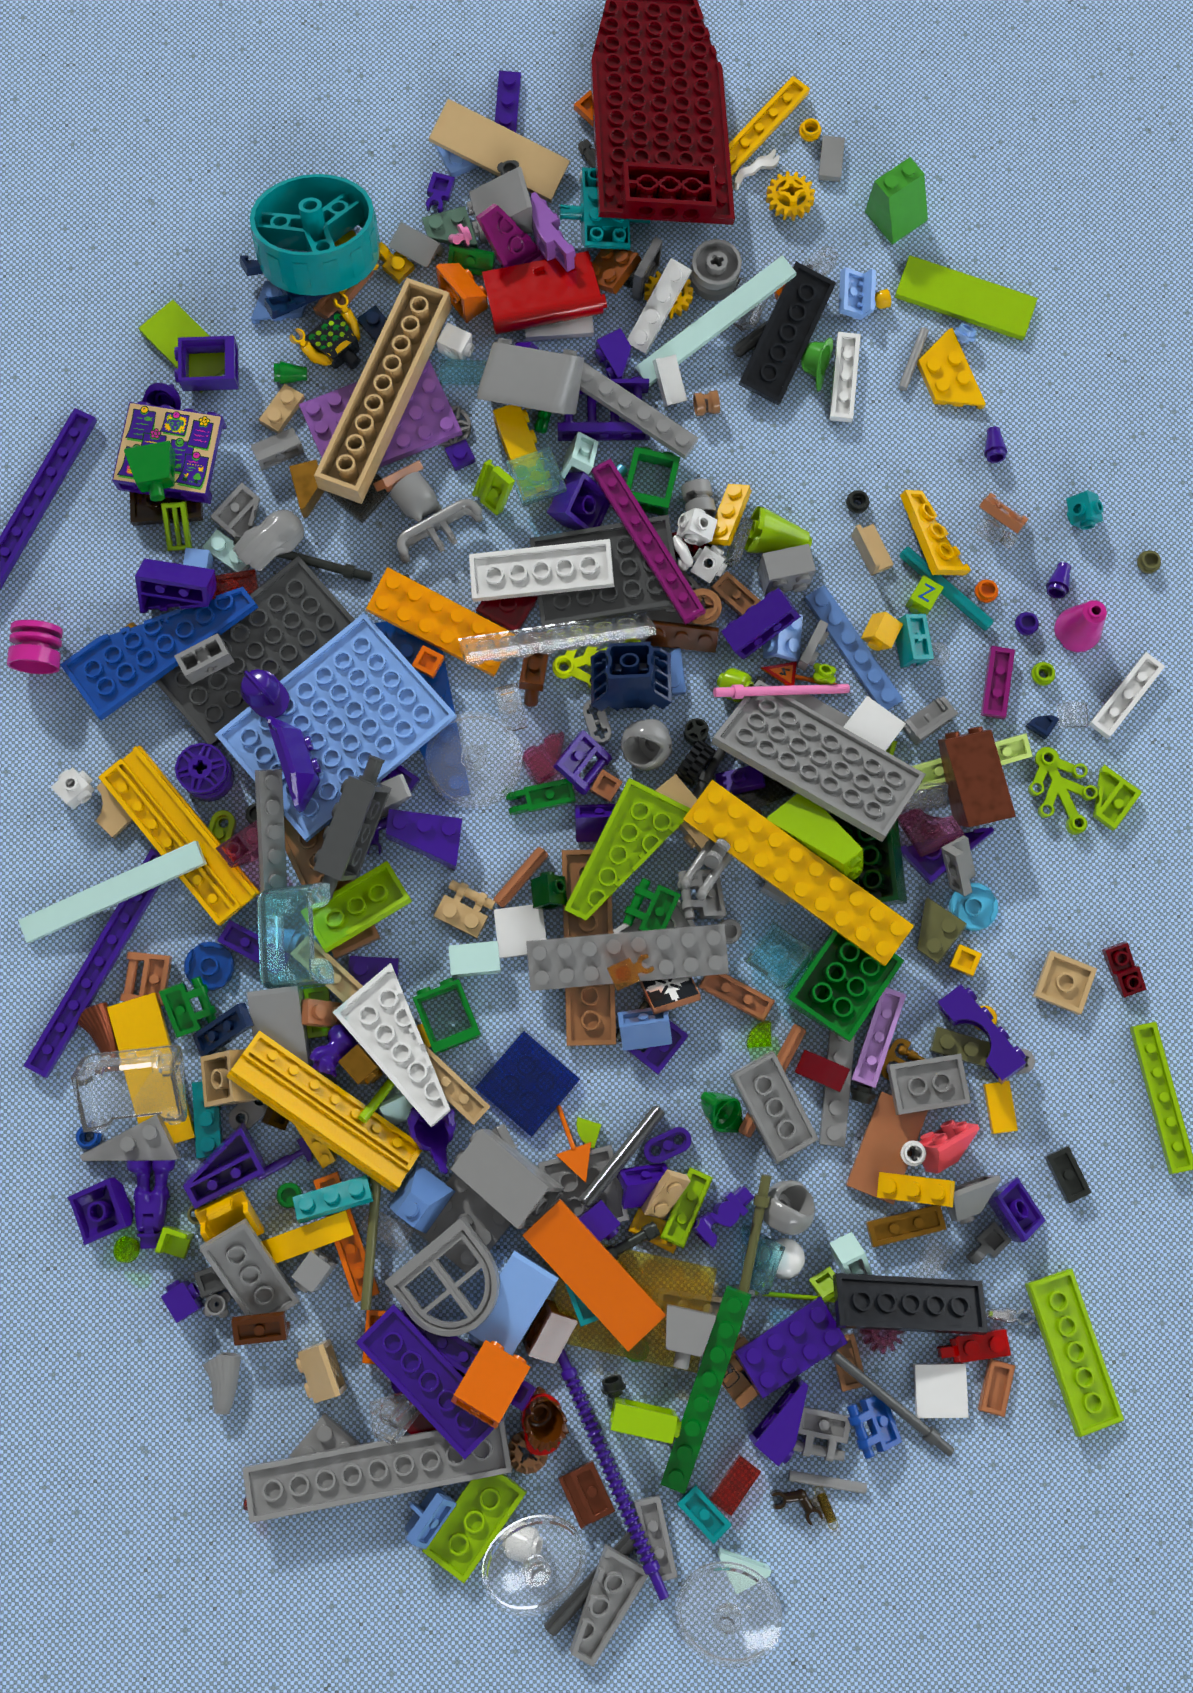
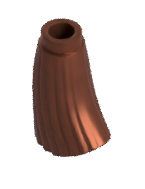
M107 1002L85 1008L77 1022V1025L92 1037L105 1060L119 1056L107 1007H109Z

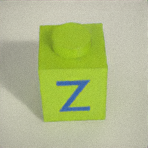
M923 575L905 606L913 614H926L927 616L944 587Z

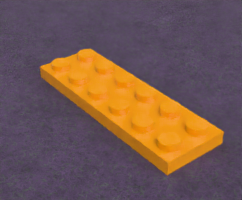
M389 567L386 568L365 610L492 677L495 676L515 635L509 630Z

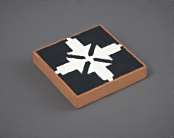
M692 977L639 982L654 1015L701 1000V995Z

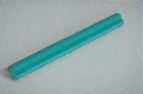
M907 546L900 553L899 557L920 576L923 577L924 575L943 586L941 594L983 631L991 627L994 622L993 619L944 576L932 575L927 562L913 549Z

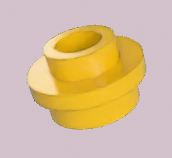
M813 118L802 122L799 127L800 137L809 142L817 140L821 135L819 122Z

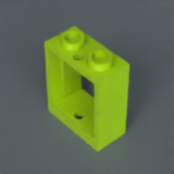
M616 1397L613 1400L609 1420L610 1430L673 1444L674 1437H679L681 1429L680 1418H678L674 1409Z

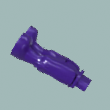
M175 1160L126 1161L127 1170L134 1173L137 1180L133 1199L135 1201V1223L139 1232L137 1237H140V1248H156L165 1225L167 1204L170 1198L167 1181L169 1173L175 1168ZM152 1168L155 1176V1185L153 1190H151L150 1188V1175Z

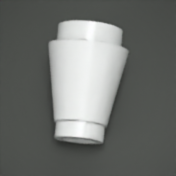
M908 1141L903 1145L900 1156L907 1165L918 1166L924 1162L926 1150L920 1142ZM907 1151H912V1157L907 1155Z

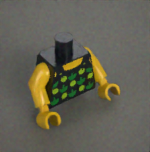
M341 294L344 299L343 305H339L336 298L333 299L335 307L341 308V314L337 310L306 336L302 329L297 328L295 331L299 334L300 339H295L291 334L289 340L293 344H299L301 351L312 363L323 366L330 365L334 369H338L346 363L350 369H355L361 362V359L356 355L360 350L358 344L361 339L359 324L351 308L347 307L348 297L345 294Z

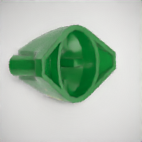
M704 1092L701 1095L700 1104L710 1125L718 1132L738 1133V1129L743 1121L739 1100L727 1094Z

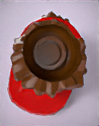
M540 1386L537 1387L524 1411H521V1425L524 1432L526 1449L531 1454L538 1456L547 1455L555 1451L561 1441L566 1438V1434L569 1433L566 1425L567 1418L562 1411L560 1403L553 1396L547 1394L545 1389Z

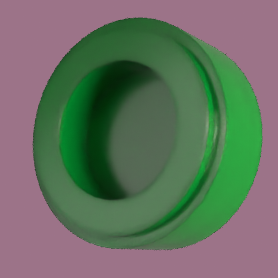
M285 1183L277 1190L276 1198L282 1207L294 1208L293 1197L303 1194V1191L296 1183Z

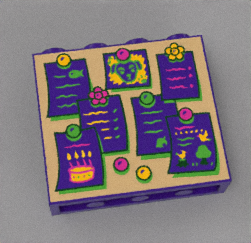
M143 401L138 403L129 402L112 478L114 485L121 491L150 495L149 492H141L138 488L124 449L170 441L175 451V485L164 489L165 497L211 504L212 493L209 489L222 429L227 428L223 416L215 412L199 413L189 408L179 410L168 405H161V407L153 406Z

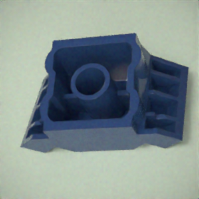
M651 642L609 643L606 650H599L591 656V706L602 712L608 706L616 711L624 708H643L648 710L653 705L663 710L672 703L671 654L662 648H653Z

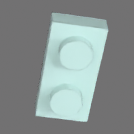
M216 530L202 548L209 550L215 559L241 577L250 564L246 565L239 560L236 552L233 551L234 541L219 530Z

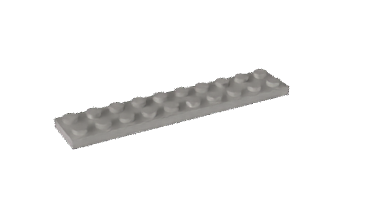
M503 1417L498 1427L494 1428L465 1460L437 1430L244 1466L242 1469L249 1523L511 1473L512 1465Z

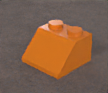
M444 263L436 266L439 289L450 293L451 305L466 323L488 308L486 290L483 286H478L475 283L474 276L468 269L465 270L460 263Z

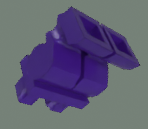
M745 1186L738 1187L733 1193L725 1192L720 1197L723 1201L718 1202L713 1207V1212H706L704 1215L696 1218L692 1231L708 1248H714L717 1243V1235L712 1232L714 1224L732 1227L738 1221L739 1216H744L749 1211L745 1206L755 1197Z

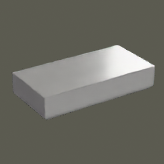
M823 135L818 180L840 182L845 138Z

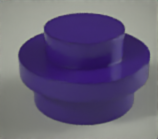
M1023 612L1015 619V628L1022 635H1032L1039 627V621L1033 613Z

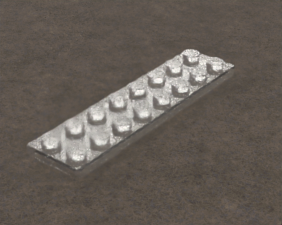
M644 612L458 638V643L465 663L480 665L484 661L489 660L505 661L508 657L526 658L534 653L552 654L555 650L560 649L572 651L586 645L598 647L602 643H623L626 639L632 638L644 640L651 635H656V628L649 616Z

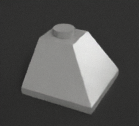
M985 1175L955 1186L953 1207H946L951 1221H960V1224L974 1221V1215L982 1212L1000 1183V1176Z

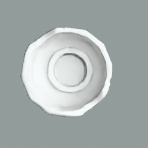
M781 1238L774 1241L767 1251L768 1269L778 1279L789 1280L798 1276L805 1264V1254L802 1246L794 1239Z

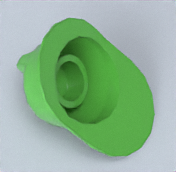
M828 338L825 342L808 343L801 358L803 370L816 377V389L818 392L822 389L826 369L831 360L833 352L832 338Z

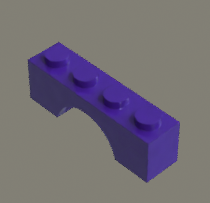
M960 984L939 1000L937 1007L953 1026L969 1024L976 1026L985 1033L990 1043V1054L986 1059L985 1066L999 1083L1003 1084L1025 1067L1026 1062L1024 1059L1026 1056L1018 1046L1013 1047L1008 1041L1010 1038L1008 1033L1001 1026L997 1028L991 1021L994 1018L986 1007L981 1008L977 1004L976 1000L978 998L969 987L965 989Z

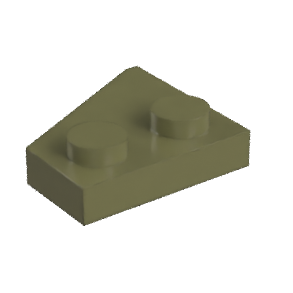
M927 897L924 905L917 947L918 951L939 964L966 928L967 923Z

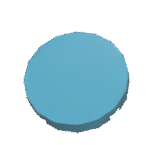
M971 883L972 893L965 897L956 891L952 893L949 900V912L967 923L965 930L979 931L987 928L995 921L998 913V901L987 886L980 883Z

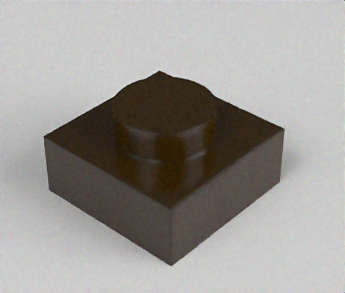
M268 1106L261 1122L285 1131L289 1120Z

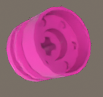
M17 620L12 622L10 626L12 634L9 636V641L14 645L8 648L7 666L11 669L31 674H53L59 672L61 653L55 649L62 647V640L60 639L63 636V629L53 623L39 620Z

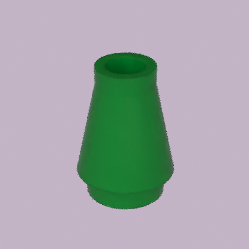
M282 361L274 363V382H280L281 385L284 383L307 381V367Z

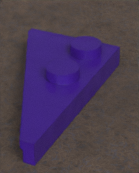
M982 827L964 834L956 833L939 837L937 840L922 841V843L916 845L901 846L902 856L931 885L946 872L941 847L964 835L968 837L970 850L972 851L993 834L994 829L992 827Z

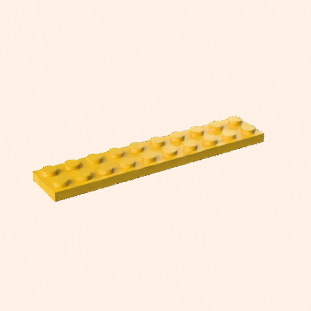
M711 780L683 819L684 822L713 843H716L719 838L727 841L730 844L728 854L883 966L887 965L914 927L909 921L714 780Z

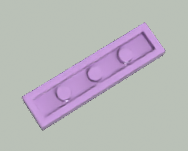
M886 987L878 999L851 1078L852 1081L874 1089L876 1088L906 994Z

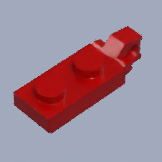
M1004 1328L989 1330L985 1335H956L954 1338L949 1339L950 1345L937 1346L938 1357H941V1359L953 1357L954 1363H965L1011 1355L1007 1331Z

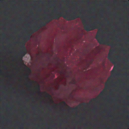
M860 1329L861 1334H868L862 1340L863 1343H871L870 1350L873 1352L879 1347L881 1354H886L887 1347L894 1352L896 1349L893 1342L895 1341L898 1344L903 1342L897 1337V1334L905 1333V1331L885 1330V1336L882 1337L877 1335L880 1330Z

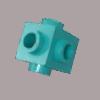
M1086 490L1066 498L1068 506L1067 518L1071 525L1082 530L1094 528L1095 524L1103 521L1102 513L1104 509L1098 494Z

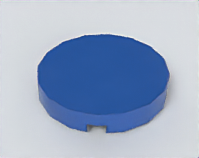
M216 942L198 944L187 954L184 962V972L191 984L192 978L201 976L203 984L207 985L209 991H216L224 987L231 980L235 971V961L231 952L225 946Z

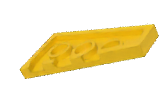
M905 490L901 493L900 497L932 575H967L971 571L968 564L963 565L958 556L961 554L957 546H951L946 537L949 533L944 526L935 520L938 515L923 491Z

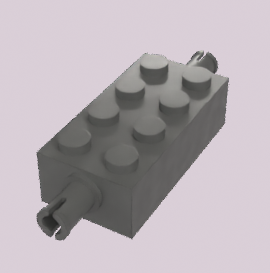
M369 755L363 775L359 777L348 776V779H345L340 791L342 795L339 802L333 807L331 824L327 826L323 833L324 842L322 848L317 851L314 857L315 866L313 870L325 874L317 892V895L332 900L338 881L355 880L358 878L392 789L377 781L385 761L381 758Z

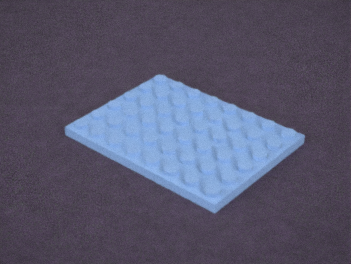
M365 613L360 615L280 681L289 693L290 702L287 710L276 719L301 729L305 736H310L314 746V750H311L313 759L317 758L321 767V772L318 773L320 782L305 811L301 813L293 805L282 770L284 816L303 839L308 842L331 823L333 819L332 810L334 805L340 800L342 795L340 790L344 780L348 779V776L359 777L363 775L369 755L385 760L377 778V781L380 782L457 718L451 708ZM250 706L215 734L254 781L255 770L282 769L266 718L256 714Z

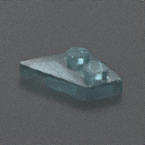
M742 1225L741 1227L742 1265H744L751 1230L749 1225ZM760 1233L750 1287L762 1295H766L770 1292L786 1247Z

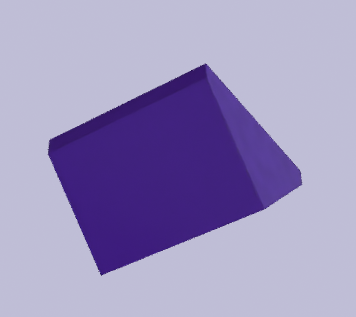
M1018 1177L994 1191L988 1201L1012 1241L1021 1243L1027 1241L1046 1221Z

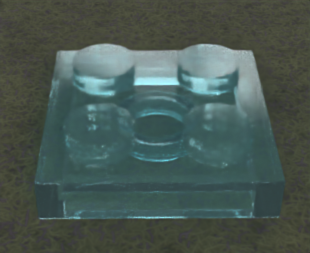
M550 447L506 462L508 472L515 480L514 487L522 507L567 492V487Z

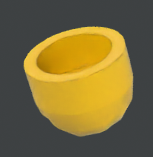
M888 289L875 293L877 308L885 309L891 307V295Z

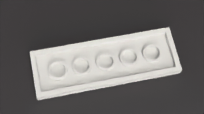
M610 539L469 554L473 602L614 587Z

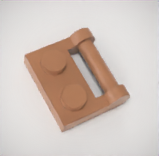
M990 493L979 505L980 508L1017 534L1028 521L1026 516H1021L999 501L993 493Z
M127 952L126 959L129 962L124 993H121L120 1001L125 1002L156 992L158 993L160 1005L164 1006L159 991L168 988L172 957ZM139 961H144L139 995H134Z

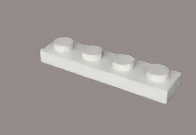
M672 258L670 259L627 339L631 346L645 354L648 353L692 272L690 268Z
M838 332L829 420L850 423L853 421L861 334Z
M1144 653L1088 725L1106 739L1110 738L1165 668V665L1149 653Z

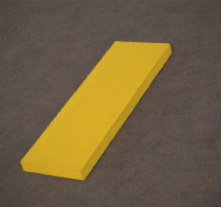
M154 992L107 1007L138 1124L156 1114H160L174 1144L195 1138L192 1117L159 1003L158 993Z

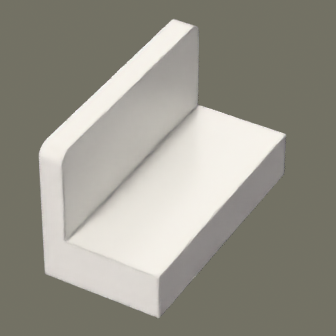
M676 354L655 359L653 365L664 407L687 401Z

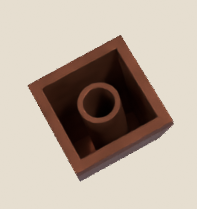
M982 726L969 728L966 734L960 735L959 731L945 734L944 739H939L938 745L954 824L973 827L1016 817L992 730H983Z

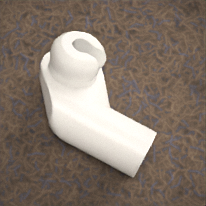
M675 535L672 537L673 546L681 558L678 560L677 565L681 570L686 571L689 567L693 566L694 560L684 540L680 536Z

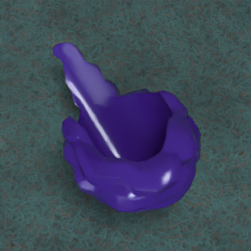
M412 1107L407 1118L410 1137L418 1145L419 1149L430 1151L429 1153L434 1160V1164L438 1166L439 1172L447 1174L448 1168L446 1165L448 1159L446 1150L448 1144L453 1139L456 1127L454 1110L451 1109L448 1114L431 1128L418 1111Z

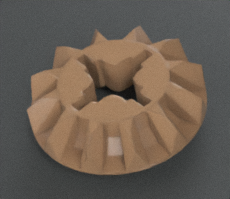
M705 588L693 590L699 601L701 602L703 599L704 605L710 609H706V613L693 620L692 623L701 624L702 626L710 623L713 624L720 616L722 610L719 596L712 590Z
M518 1432L512 1437L508 1447L511 1465L515 1471L526 1475L540 1470L545 1465L548 1454L535 1455V1458L527 1457L522 1462L523 1452L518 1446L526 1448L524 1432Z

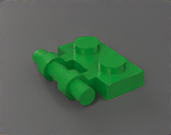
M642 878L639 886H636L633 893L635 895L630 906H627L624 913L626 915L622 923L631 927L636 918L642 921L638 928L639 931L666 929L681 894L659 884L653 893L648 890L651 881ZM644 898L650 900L646 913L639 910Z
M201 976L191 979L194 989L187 990L185 982H181L159 991L177 1038L200 1030L202 1026L199 1019L206 1017L209 1024L217 1018L215 1015L217 1010L215 1005H211L207 994L209 992L206 984H203ZM197 996L202 1007L198 1011L195 1010L191 998Z

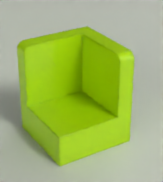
M165 1226L162 1229L155 1252L167 1253L185 1259L194 1233L173 1226Z

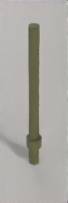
M761 1174L758 1193H755L753 1201L755 1210L739 1290L749 1293L765 1208H768L770 1200L768 1192L772 1176Z
M369 1177L374 1202L369 1204L360 1310H371L381 1184Z

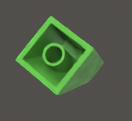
M911 157L874 181L865 209V213L892 245L928 220L925 174Z

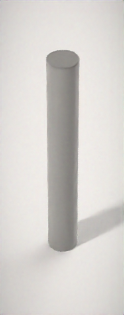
M925 327L920 328L898 386V389L901 391L907 390L929 333V330Z
M789 1470L788 1481L861 1494H866L867 1483Z

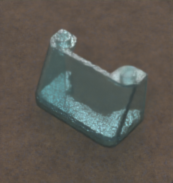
M330 883L268 889L260 893L257 901L260 979L266 988L275 989L290 986L311 988L334 984V972L331 963L326 959L315 958L313 908H321L328 904L330 900Z

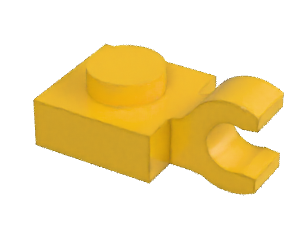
M380 242L379 259L384 262L382 265L383 271L400 284L415 269L414 264L398 252L392 254L388 247Z

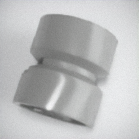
M708 479L691 480L681 486L683 501L686 503V512L693 508H699L711 517L716 515L715 501L711 498L713 492Z

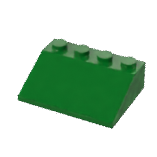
M831 929L783 1001L806 1017L850 1042L904 962V959L894 953L887 965L883 966L835 930Z

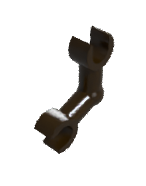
M803 1489L785 1493L781 1490H773L770 1493L771 1496L780 1495L782 1497L780 1503L772 1505L775 1509H782L786 1503L798 1501L805 1511L806 1521L813 1526L809 1519V1515L812 1512H817L820 1518L823 1519L820 1509L813 1506L806 1491Z

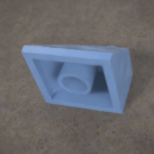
M417 1163L388 1206L410 1226L426 1234L456 1191Z

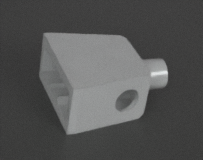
M667 1304L666 1349L676 1351L673 1367L688 1370L691 1355L702 1357L716 1320V1314Z

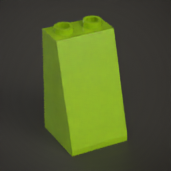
M797 793L766 818L849 879L854 880L862 873L863 849L824 808Z

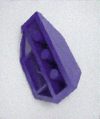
M272 716L265 717L293 805L301 813L305 811L320 782L318 773L321 772V767L317 758L313 759L311 750H314L310 736H305L301 729Z

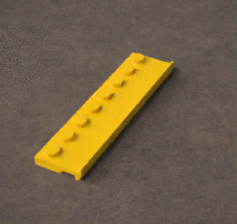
M140 745L132 748L133 751L123 759L120 758L98 778L161 856L193 841L199 842L207 864L181 875L179 878L215 923L221 926L260 894V891L145 749Z
M260 1030L226 1075L231 1081L392 1193L401 1186V1182L422 1152L409 1135L378 1113L374 1112L367 1123L360 1121L358 1116L366 1107L365 1104Z

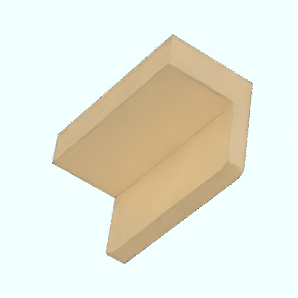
M860 524L855 526L851 537L870 575L873 576L892 568L894 564L874 524L864 528Z

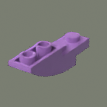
M536 192L531 193L532 231L539 250L547 261L556 258L567 272L574 269L576 252L574 247L567 243L559 230L560 219L558 215L550 210L547 202L541 199Z

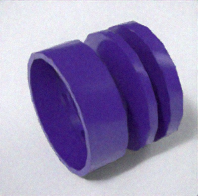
M198 743L190 745L181 752L176 760V778L191 796L200 801H217L226 796L233 787L235 778L233 767L222 752L211 744ZM203 766H205L207 769H204L202 774H200L198 770H202Z

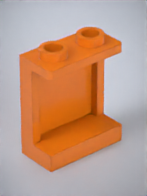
M485 1340L455 1391L451 1402L496 1429L531 1367L527 1365V1361L516 1354L512 1356L505 1352L501 1344Z

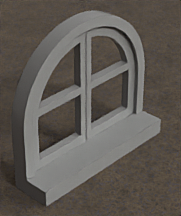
M469 1215L458 1219L384 1281L410 1318L418 1326L435 1335L450 1337L472 1331L489 1317L498 1299L500 1279L496 1262L488 1248L471 1227L474 1221ZM460 1240H463L479 1263L455 1283L438 1259ZM430 1266L447 1290L423 1309L406 1286ZM482 1268L485 1278V1291L479 1307L475 1310L459 1289V1286ZM451 1294L467 1318L448 1322L436 1319L429 1315L428 1312Z

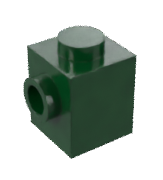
M548 871L542 872L540 877L530 880L533 908L554 910L566 906L565 876L555 875L554 872Z

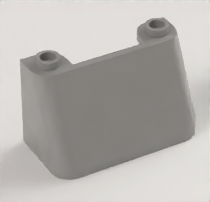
M498 338V342H493L478 387L477 399L552 413L576 414L585 357L577 356L578 351L564 349L563 353H556L512 345V340Z

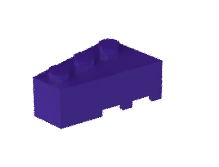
M144 558L135 575L140 614L147 613L148 610L152 609L167 611L171 607H180V609L208 607L217 589L214 569Z
M389 809L386 839L411 851L418 852L428 859L439 862L455 871L462 818Z
M244 1121L186 1178L183 1188L194 1208L265 1173L267 1165Z

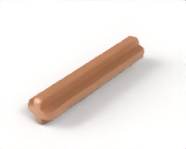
M537 847L497 893L493 900L498 906L504 908L548 858L549 855L543 848Z

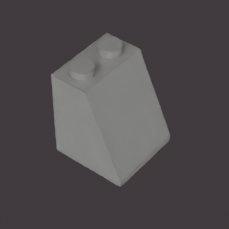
M517 167L469 192L470 201L466 202L469 216L474 217V222H472L473 232L475 236L479 235L481 244L489 242L476 216L492 204L498 205L524 233H533L532 204L521 167Z

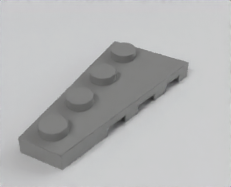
M607 1544L604 1545L569 1649L571 1655L594 1667L649 1576L644 1573L641 1564Z

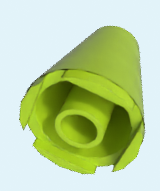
M757 506L753 511L749 521L752 522L750 530L747 529L745 535L744 549L746 552L763 554L809 544L811 547L812 538L808 531L765 507Z

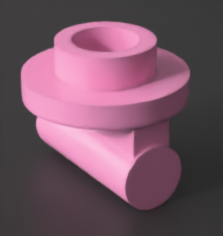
M460 223L457 225L459 233L449 235L448 240L456 245L463 241L464 245L468 247L470 246L472 236L468 227H463Z

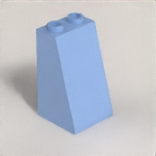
M518 1249L514 1250L499 1275L500 1289L493 1311L481 1325L468 1332L470 1334L468 1338L481 1346L485 1340L489 1342L495 1341L501 1344L505 1349L504 1351L510 1355H513L559 1279L558 1274Z

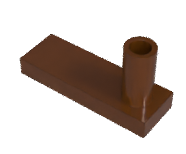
M528 632L519 680V689H525L524 704L528 707L536 706L538 704L539 691L543 692L552 635Z

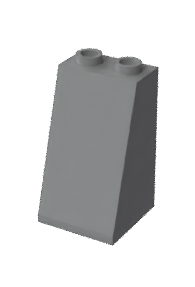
M299 986L247 992L249 1012L254 1024L252 1027L253 1038L260 1030L312 1067V1060L309 1058L311 1055V1044L308 1038L307 1026L302 1025L303 989Z
M481 1128L473 1133L469 1139L470 1144L465 1150L457 1154L454 1159L455 1164L451 1168L457 1176L517 1229H528L553 1205L565 1189L489 1129Z

